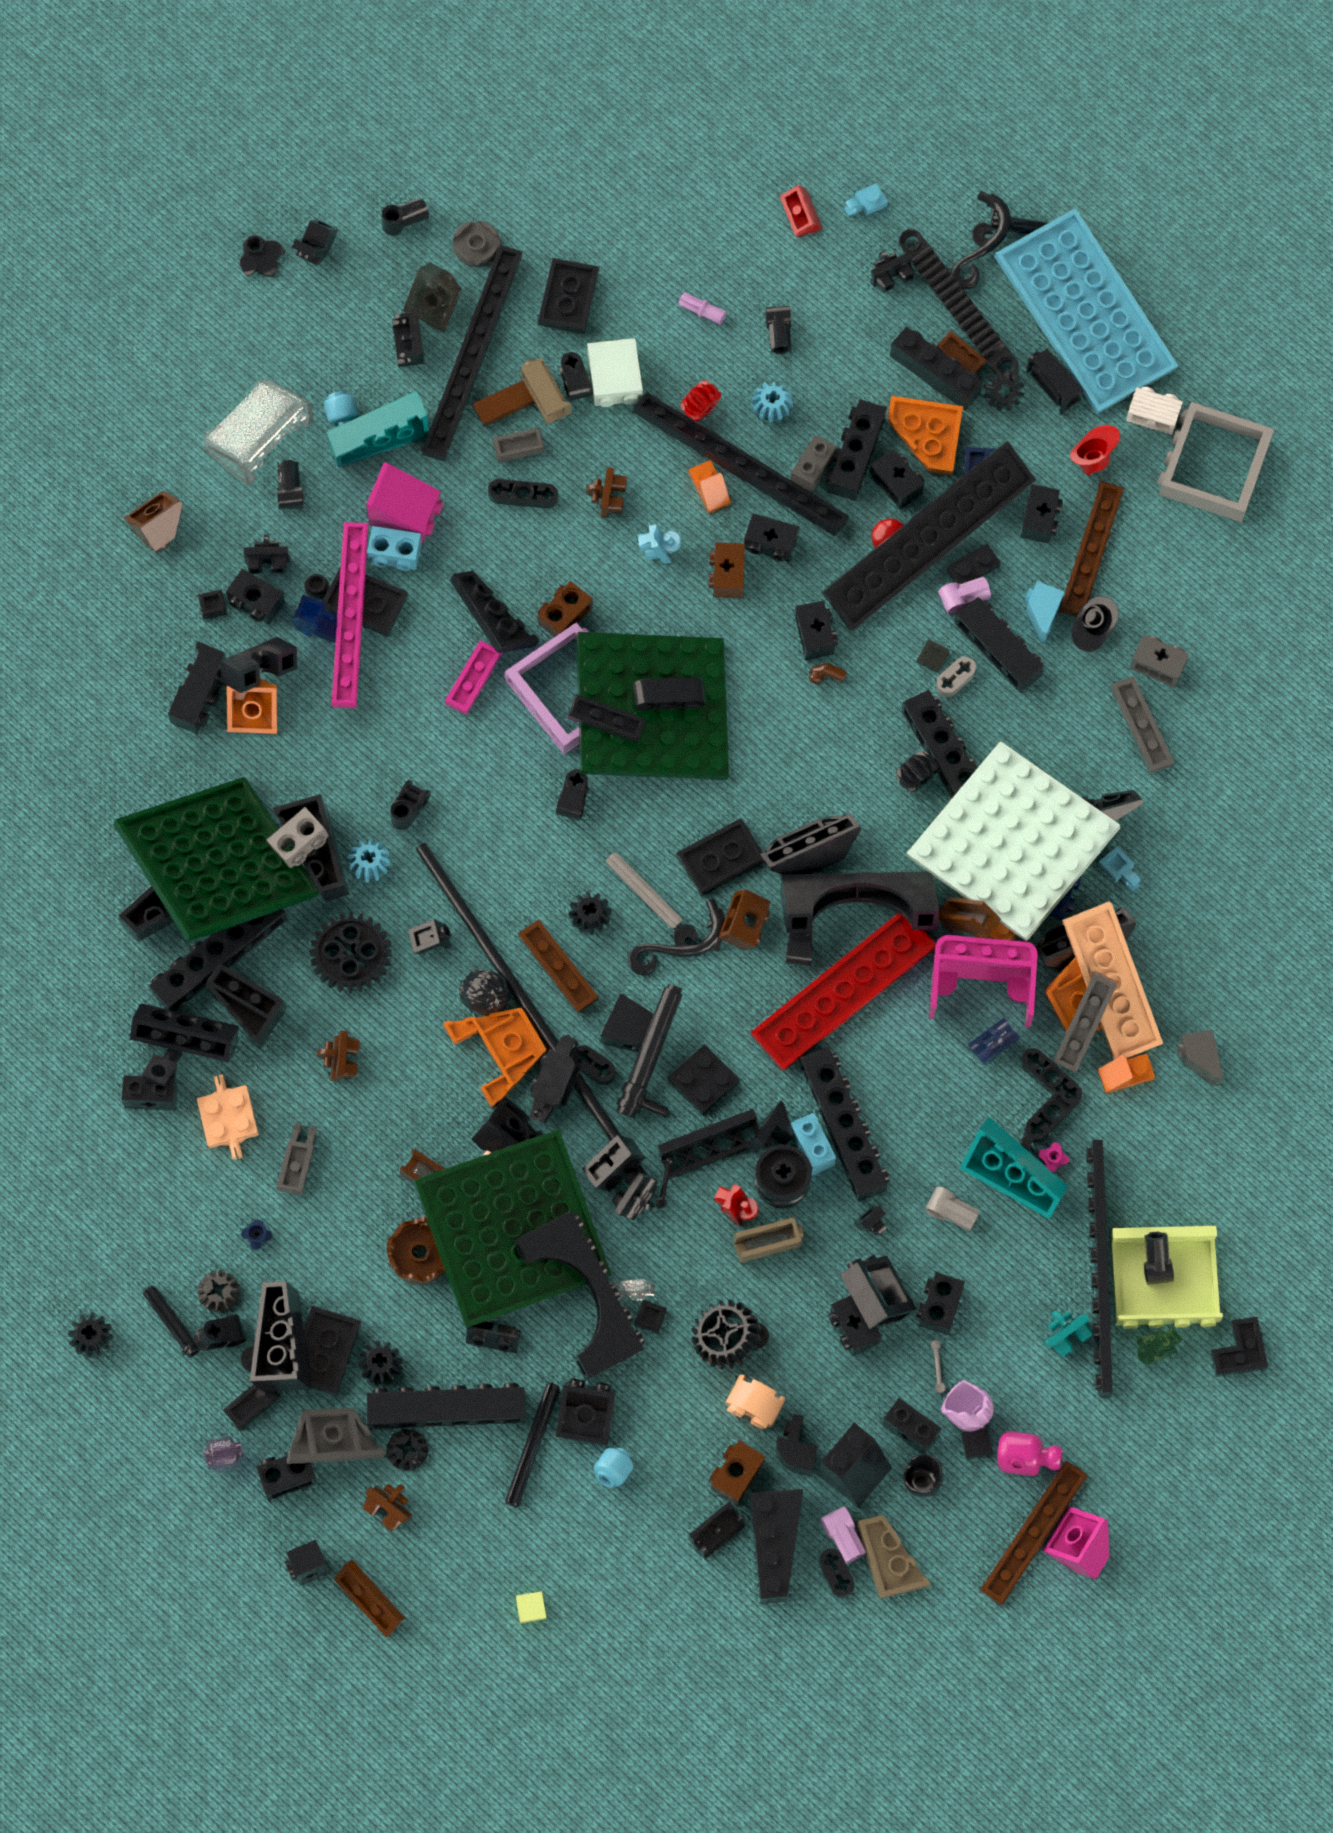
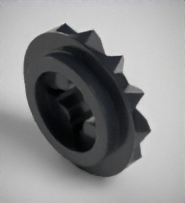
M401 1429L392 1434L387 1442V1457L390 1463L400 1470L410 1471L417 1469L425 1462L428 1456V1443L423 1434L416 1430ZM410 1439L411 1448L418 1452H409L404 1460L403 1450L397 1446H406Z

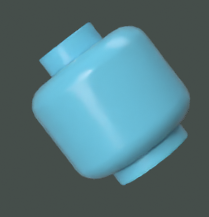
M339 391L328 395V399L324 402V407L330 424L340 426L358 417L354 396L347 394V391Z
M622 1448L606 1449L594 1465L596 1479L602 1485L609 1488L621 1486L633 1470L630 1454Z

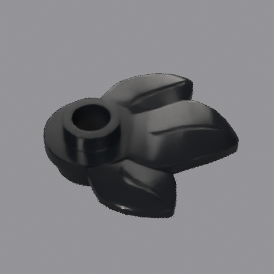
M257 235L250 236L243 244L244 254L240 258V267L247 277L256 271L264 276H275L278 269L276 258L284 255L285 250L277 241H265ZM254 246L259 247L258 250H251Z

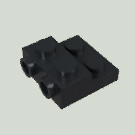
M571 1378L570 1383L564 1382L555 1437L607 1445L616 1390L611 1389V1384L597 1382L595 1387L585 1385V1380Z

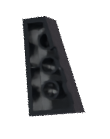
M321 794L274 807L273 810L282 826L306 807L324 827L329 837L326 838V842L320 848L313 849L307 854L303 863L325 901L350 895L327 804ZM315 828L306 829L304 835L312 834Z
M286 1281L262 1283L250 1382L263 1392L311 1389L300 1295Z
M803 1489L751 1493L750 1495L760 1604L787 1601Z

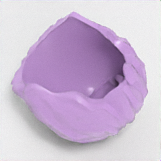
M963 1380L955 1385L950 1393L947 1394V1398L942 1404L941 1412L958 1428L971 1432L979 1430L989 1423L993 1416L994 1405L993 1400L985 1390Z

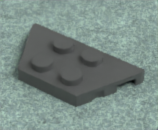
M353 1408L303 1410L299 1417L286 1461L287 1464L380 1459L386 1453L383 1447L379 1448L370 1437L372 1435L371 1431L360 1421V1417Z

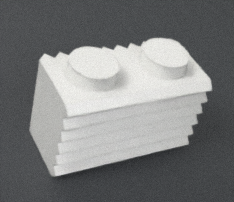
M1136 387L1126 421L1172 435L1183 401L1178 400V397L1172 394L1164 396L1155 393L1149 387Z

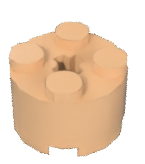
M739 1375L725 1402L728 1405L726 1411L738 1418L745 1415L751 1419L750 1424L758 1429L764 1430L767 1426L772 1427L786 1398L784 1396L776 1398L775 1394L777 1391L754 1379L752 1383H748L745 1381V1375Z

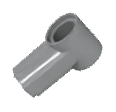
M942 1187L935 1188L925 1207L926 1213L943 1221L946 1219L968 1231H971L980 1213V1210L960 1201L955 1194Z

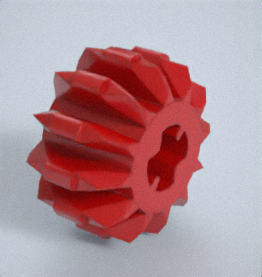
M704 380L687 393L686 397L682 400L680 408L688 417L697 422L710 414L720 402L722 394L714 384Z

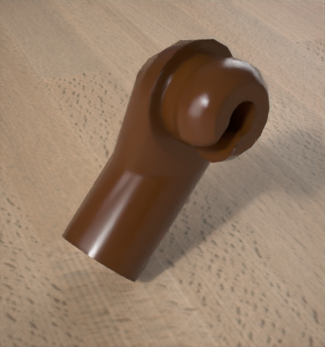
M829 663L812 667L809 671V681L813 684H819L822 682V678L831 677L842 682L846 676V670Z

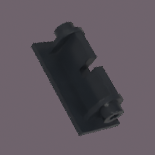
M487 1321L467 1327V1344L497 1349L501 1352L517 1353L518 1341L521 1335V1330H517V1327L499 1324L497 1331H492L494 1323Z

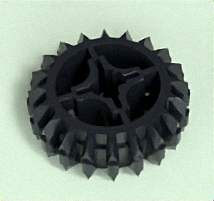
M729 1299L726 1305L721 1300L718 1302V1307L709 1304L710 1311L701 1310L703 1318H695V1323L698 1327L691 1328L692 1333L695 1335L691 1338L692 1343L696 1345L694 1351L700 1354L699 1358L703 1362H707L710 1367L717 1365L719 1369L723 1370L727 1364L730 1369H733L735 1362L743 1366L742 1359L744 1357L751 1359L752 1356L749 1352L751 1350L758 1351V1347L754 1344L761 1341V1337L757 1334L761 1331V1327L757 1324L758 1318L752 1315L753 1311L749 1307L745 1308L741 1302L735 1305V1302ZM728 1318L740 1319L743 1321V1325L731 1324ZM709 1345H721L724 1351H714L710 1349Z

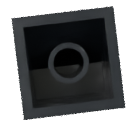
M854 1422L821 1461L818 1476L859 1508L892 1467L876 1440Z

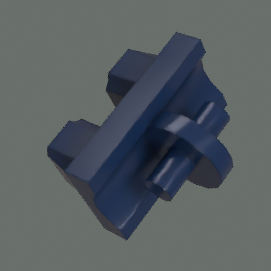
M1003 1018L970 1042L968 1047L980 1062L985 1065L1018 1041L1020 1036L1011 1028L1007 1020Z

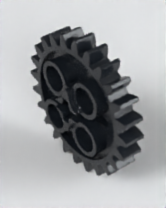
M350 912L348 919H345L343 914L340 913L339 921L337 922L334 918L330 917V926L322 923L323 932L315 931V936L319 940H311V946L315 949L309 950L310 956L315 958L311 959L310 962L311 966H317L314 969L315 975L322 974L320 977L322 983L329 980L328 986L330 989L337 984L338 992L340 993L344 987L348 988L349 994L352 993L353 987H357L358 991L362 992V985L364 984L371 989V980L379 983L380 978L378 974H387L383 966L391 965L390 960L386 958L392 956V951L386 949L391 946L390 940H384L387 937V932H379L381 930L380 923L372 926V917L365 922L362 913L357 919H354L352 912ZM349 932H355L357 937L353 940H348L345 938V935ZM339 938L342 941L343 945H341L334 939ZM345 947L350 952L355 951L356 958L350 953L347 955ZM330 949H337L339 951L338 955L330 957L326 953ZM366 949L375 951L374 955L366 957L362 953ZM357 959H358L359 961H361L363 964L367 965V967H366V968H363V967L359 964V962L357 961ZM348 966L357 968L352 974L344 972V969Z

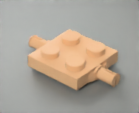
M219 1075V1078L215 1076L213 1078L217 1091L211 1095L197 1098L207 1145L210 1149L222 1145L230 1146L232 1159H241L243 1155L240 1143L247 1138L259 1135L247 1085L233 1089L227 1088L224 1075Z

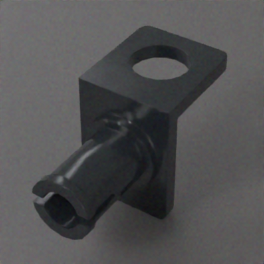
M167 1049L163 1057L154 1054L143 1071L142 1078L161 1086H165L170 1077H175L176 1080L177 1062L183 1052Z

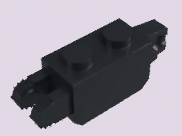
M563 1035L555 1051L549 1049L548 1054H544L540 1063V1068H542L540 1074L531 1084L530 1091L532 1093L530 1097L534 1098L530 1118L545 1124L555 1107L560 1109L567 1105L581 1070L579 1061L574 1059L577 1048H579V1041L571 1037V1035Z

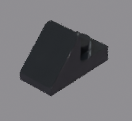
M779 1101L771 1110L749 1144L748 1148L753 1152L757 1153L762 1146L767 1148L773 1138L782 1145H786L793 1138L786 1107L782 1101Z

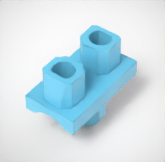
M656 524L649 525V533L638 535L639 548L641 551L646 552L649 560L660 558L664 564L671 563V558L667 552L673 553L680 548L681 537L674 531L663 533Z

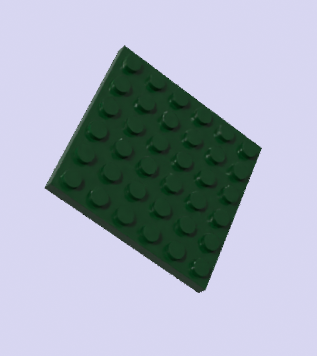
M596 632L577 633L578 695L646 719L638 744L579 723L580 774L728 779L729 760L724 638ZM694 677L703 679L706 705L701 708L651 711L635 709L633 683L635 681Z
M245 777L117 818L113 824L187 942L317 897L319 890L302 864L295 865L290 869L268 843L267 839L279 829ZM289 845L285 848V852L292 851Z
M559 1129L413 1180L465 1328L587 1285L574 1270L555 1261L541 1260L525 1265L513 1243L517 1238L569 1211H572L573 1215L577 1214L580 1217L584 1226L581 1229L584 1236L592 1240L596 1249L593 1252L598 1261L601 1260L608 1271V1274L605 1276H612Z

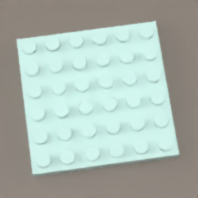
M1000 741L907 852V857L966 899L984 901L1001 918L999 922L1027 942L1120 829V824Z

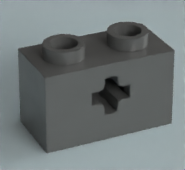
M815 434L792 470L790 480L813 493L833 462L836 445Z
M1143 635L1132 659L1130 669L1175 688L1187 663L1189 653H1186L1179 646L1167 645L1155 636Z

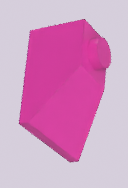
M1069 1506L1044 1547L1043 1552L1075 1572L1096 1579L1109 1558L1108 1521L1105 1518Z

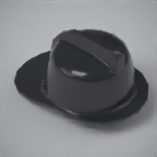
M1097 596L1090 599L1079 609L1071 634L1073 642L1078 649L1084 652H1093L1104 644L1118 620V609L1112 599L1105 596Z

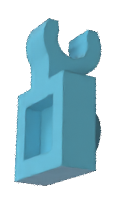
M876 183L856 192L855 198L845 202L847 207L844 210L848 217L862 210L867 216L887 207L888 201Z
M1118 846L1099 861V867L1115 883L1121 878L1131 892L1140 887V878L1131 871L1134 868V863Z

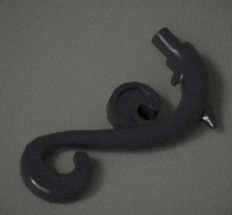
M980 191L977 200L986 203L987 207L991 208L993 216L995 213L997 214L999 224L996 233L991 238H985L986 234H993L992 227L985 222L978 223L972 231V239L980 248L962 258L951 271V274L963 290L975 287L980 280L978 268L972 264L969 266L972 271L971 276L962 278L959 276L961 268L992 252L1005 239L1010 225L1016 227L1007 204L993 193L990 195Z
M715 899L706 902L710 912V922L707 928L711 927V930L703 941L695 945L686 944V939H690L695 943L697 932L691 925H682L674 932L673 939L676 946L642 944L634 947L628 957L631 970L642 976L649 975L655 970L658 963L656 955L653 954L651 961L647 964H642L638 960L639 954L644 951H654L678 957L701 955L710 951L713 947L716 952H719L722 939L718 937L725 916L723 910L719 909Z

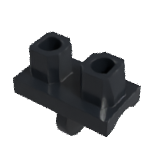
M885 251L879 252V260L874 262L875 268L871 270L872 279H870V283L873 287L878 285L883 293L895 287V282L892 278L897 275L903 283L914 278V271L911 266L912 257L909 252L899 257L895 253L888 256Z
M264 534L262 542H254V547H244L245 563L248 565L251 574L262 573V564L271 563L272 573L283 574L285 573L287 563H290L288 546H279V541H270L269 534Z
M630 1171L625 1178L626 1183L630 1185L626 1193L622 1191L617 1192L612 1202L617 1207L615 1212L618 1215L625 1216L634 1221L637 1215H641L644 1208L650 1211L653 1210L654 1205L650 1202V1199L654 1194L653 1190L657 1186L658 1181L640 1172Z

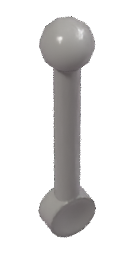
M933 1340L931 1347L934 1349L937 1378L935 1391L938 1394H942L946 1387L942 1383L939 1356L941 1343L939 1340Z

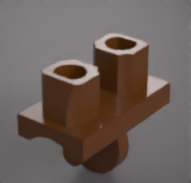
M607 467L604 486H601V479H595L594 484L586 487V494L592 497V503L597 504L599 498H602L600 509H602L601 517L608 518L609 513H622L624 498L612 496V491L625 492L627 485L626 476L614 474V468Z
M340 1031L338 1036H334L333 1042H325V1049L317 1051V1057L324 1060L323 1067H331L330 1081L338 1082L341 1078H354L357 1075V1063L346 1061V1054L356 1055L359 1051L360 1040L348 1037L347 1031Z
M387 1484L384 1488L385 1491L376 1485L374 1488L370 1487L365 1493L368 1497L362 1508L372 1516H375L381 1507L389 1512L381 1523L390 1531L396 1530L402 1523L409 1521L413 1516L411 1512L403 1507L409 1499L402 1495L406 1488L402 1484L396 1489Z

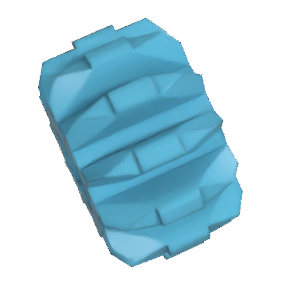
M775 381L772 383V386L765 382L763 389L757 388L755 396L752 397L754 413H760V420L767 417L769 423L773 421V418L781 422L782 416L788 417L790 414L789 409L793 407L791 391H786L784 384L777 387Z
M371 838L368 841V845H365L360 840V848L352 846V855L347 857L348 862L351 863L349 870L350 872H355L357 879L364 875L365 882L367 883L371 876L378 881V873L386 875L387 869L385 867L390 865V859L387 858L389 851L382 849L383 844L381 842L374 846ZM366 858H369V859H370L371 861H373V862H372V863H368V861L365 860V859H366Z

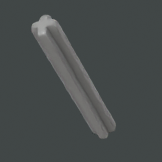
M617 853L609 856L606 860L608 866L671 929L677 928L681 924L682 918Z

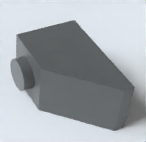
M1213 1030L1183 1034L1180 1043H1177V1052L1179 1058H1183L1184 1065L1214 1086L1220 1085L1223 1074Z

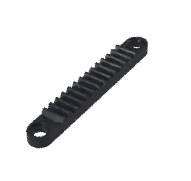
M907 229L903 231L899 237V245L904 254L909 252L912 257L911 263L976 349L987 360L995 374L997 370H1000L1002 364L1010 362L1014 365L1011 377L1015 374L1018 375L1020 368L1016 358L970 297H968L948 268H946L932 247L917 230ZM908 237H916L918 242L914 247L909 248L905 246V241Z

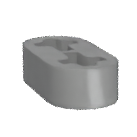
M969 657L957 659L937 678V693L946 698L955 695L974 677L976 670L975 662ZM960 666H969L968 672L964 671L960 675H958V673L960 672ZM954 679L951 685V689L949 687H946L945 689L942 688L943 681L945 683H948L949 681Z

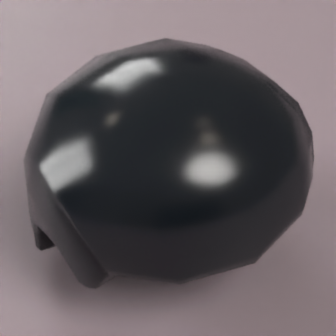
M927 1454L912 1457L903 1473L905 1488L912 1495L923 1498L937 1493L943 1482L941 1463L934 1456Z

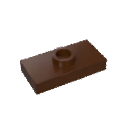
M951 330L937 345L945 355L958 360L961 366L969 372L972 371L977 374L987 363L983 356Z

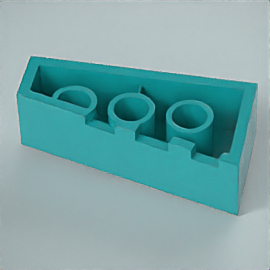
M989 1116L977 1132L959 1168L1048 1219L1051 1218L1068 1188L1063 1181Z

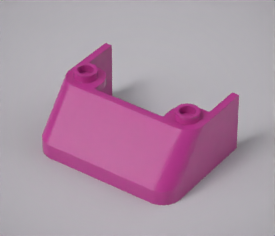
M945 935L939 938L934 955L929 1019H934L937 995L948 996L952 994L957 986V978L1007 982V994L1011 1000L1026 1003L1025 1027L1030 1028L1034 1016L1037 950L1035 946L1029 942Z

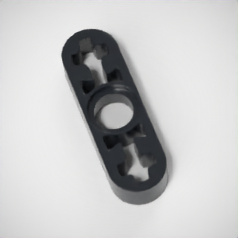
M495 479L488 486L489 499L496 504L549 509L558 502L557 488L548 483ZM498 487L502 488L501 495H496L495 491H497ZM510 488H512V497H509ZM520 489H527L530 495L525 499L517 497L516 493ZM534 490H537V500L534 499ZM546 492H550L549 500H544Z

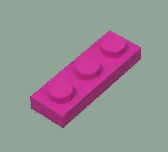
M480 640L448 694L445 705L467 715L502 653H497L493 646Z

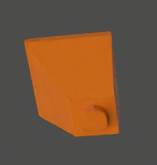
M261 678L259 686L243 693L227 686V732L277 734V686Z

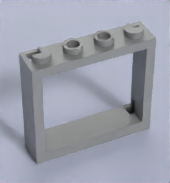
M1191 402L1188 410L1183 409L1179 423L1183 424L1181 431L1176 429L1172 440V444L1176 445L1174 451H1168L1164 463L1168 465L1167 471H1161L1157 482L1158 485H1161L1159 495L1242 522L1274 429ZM1193 419L1260 440L1238 503L1171 481Z

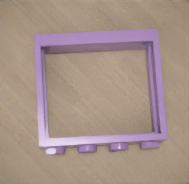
M577 622L505 671L506 683L563 754L579 745V727L567 734L521 675L573 639L577 640L576 635L578 632H588L586 628L581 629Z

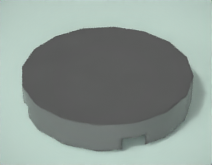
M473 221L466 222L457 229L453 237V249L456 257L468 266L480 267L489 264L495 259L500 246L498 232L493 226L483 221H479V223H473Z

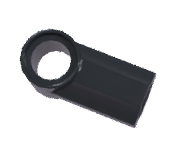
M418 198L399 206L392 204L384 207L382 210V230L388 235H397L404 227L429 218V212L424 199Z
M790 306L766 307V327L769 329L771 352L785 354L791 351Z
M283 460L281 463H278L279 509L303 508L299 463L293 460Z
M1159 1231L1149 1232V1234L1144 1235L1146 1251L1144 1274L1147 1285L1173 1282L1174 1270L1172 1261L1169 1258L1168 1235Z

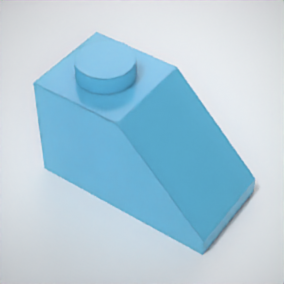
M1037 581L1034 589L1029 588L1024 601L1028 603L1026 612L1039 640L1045 643L1065 592Z

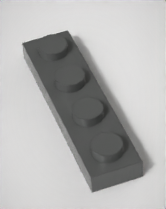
M1134 676L1112 684L1110 687L1112 694L1149 773L1152 774L1173 766L1172 756Z
M1097 971L1094 972L1055 1056L1054 1063L1077 1072L1118 981Z

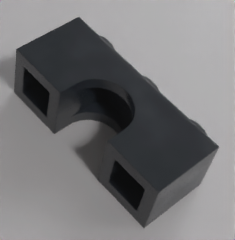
M275 637L221 660V683L243 693L260 685V673L262 672L272 673L280 677L297 669V647L279 637Z

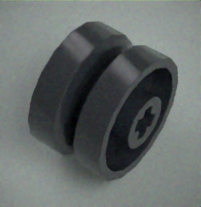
M780 1144L767 1149L761 1154L756 1163L754 1185L759 1197L766 1204L774 1208L786 1209L800 1203L810 1189L812 1168L809 1159L801 1150L791 1145Z

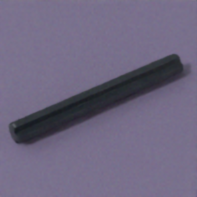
M547 1383L505 1499V1503L508 1506L517 1508L520 1504L560 1391V1387L556 1384Z

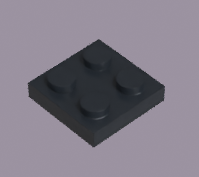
M705 1044L669 1075L667 1079L702 1116L740 1082V1079Z

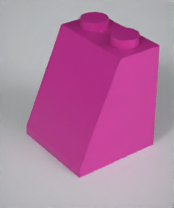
M384 462L366 504L369 525L421 533V541L424 543L427 535L431 536L433 532L435 515H439L443 507L440 491Z

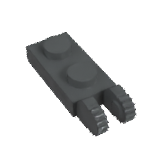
M295 1123L291 1140H288L276 1189L277 1191L302 1196L314 1151L317 1127L311 1126L308 1131L307 1142L303 1143L298 1142L302 1132V1124Z

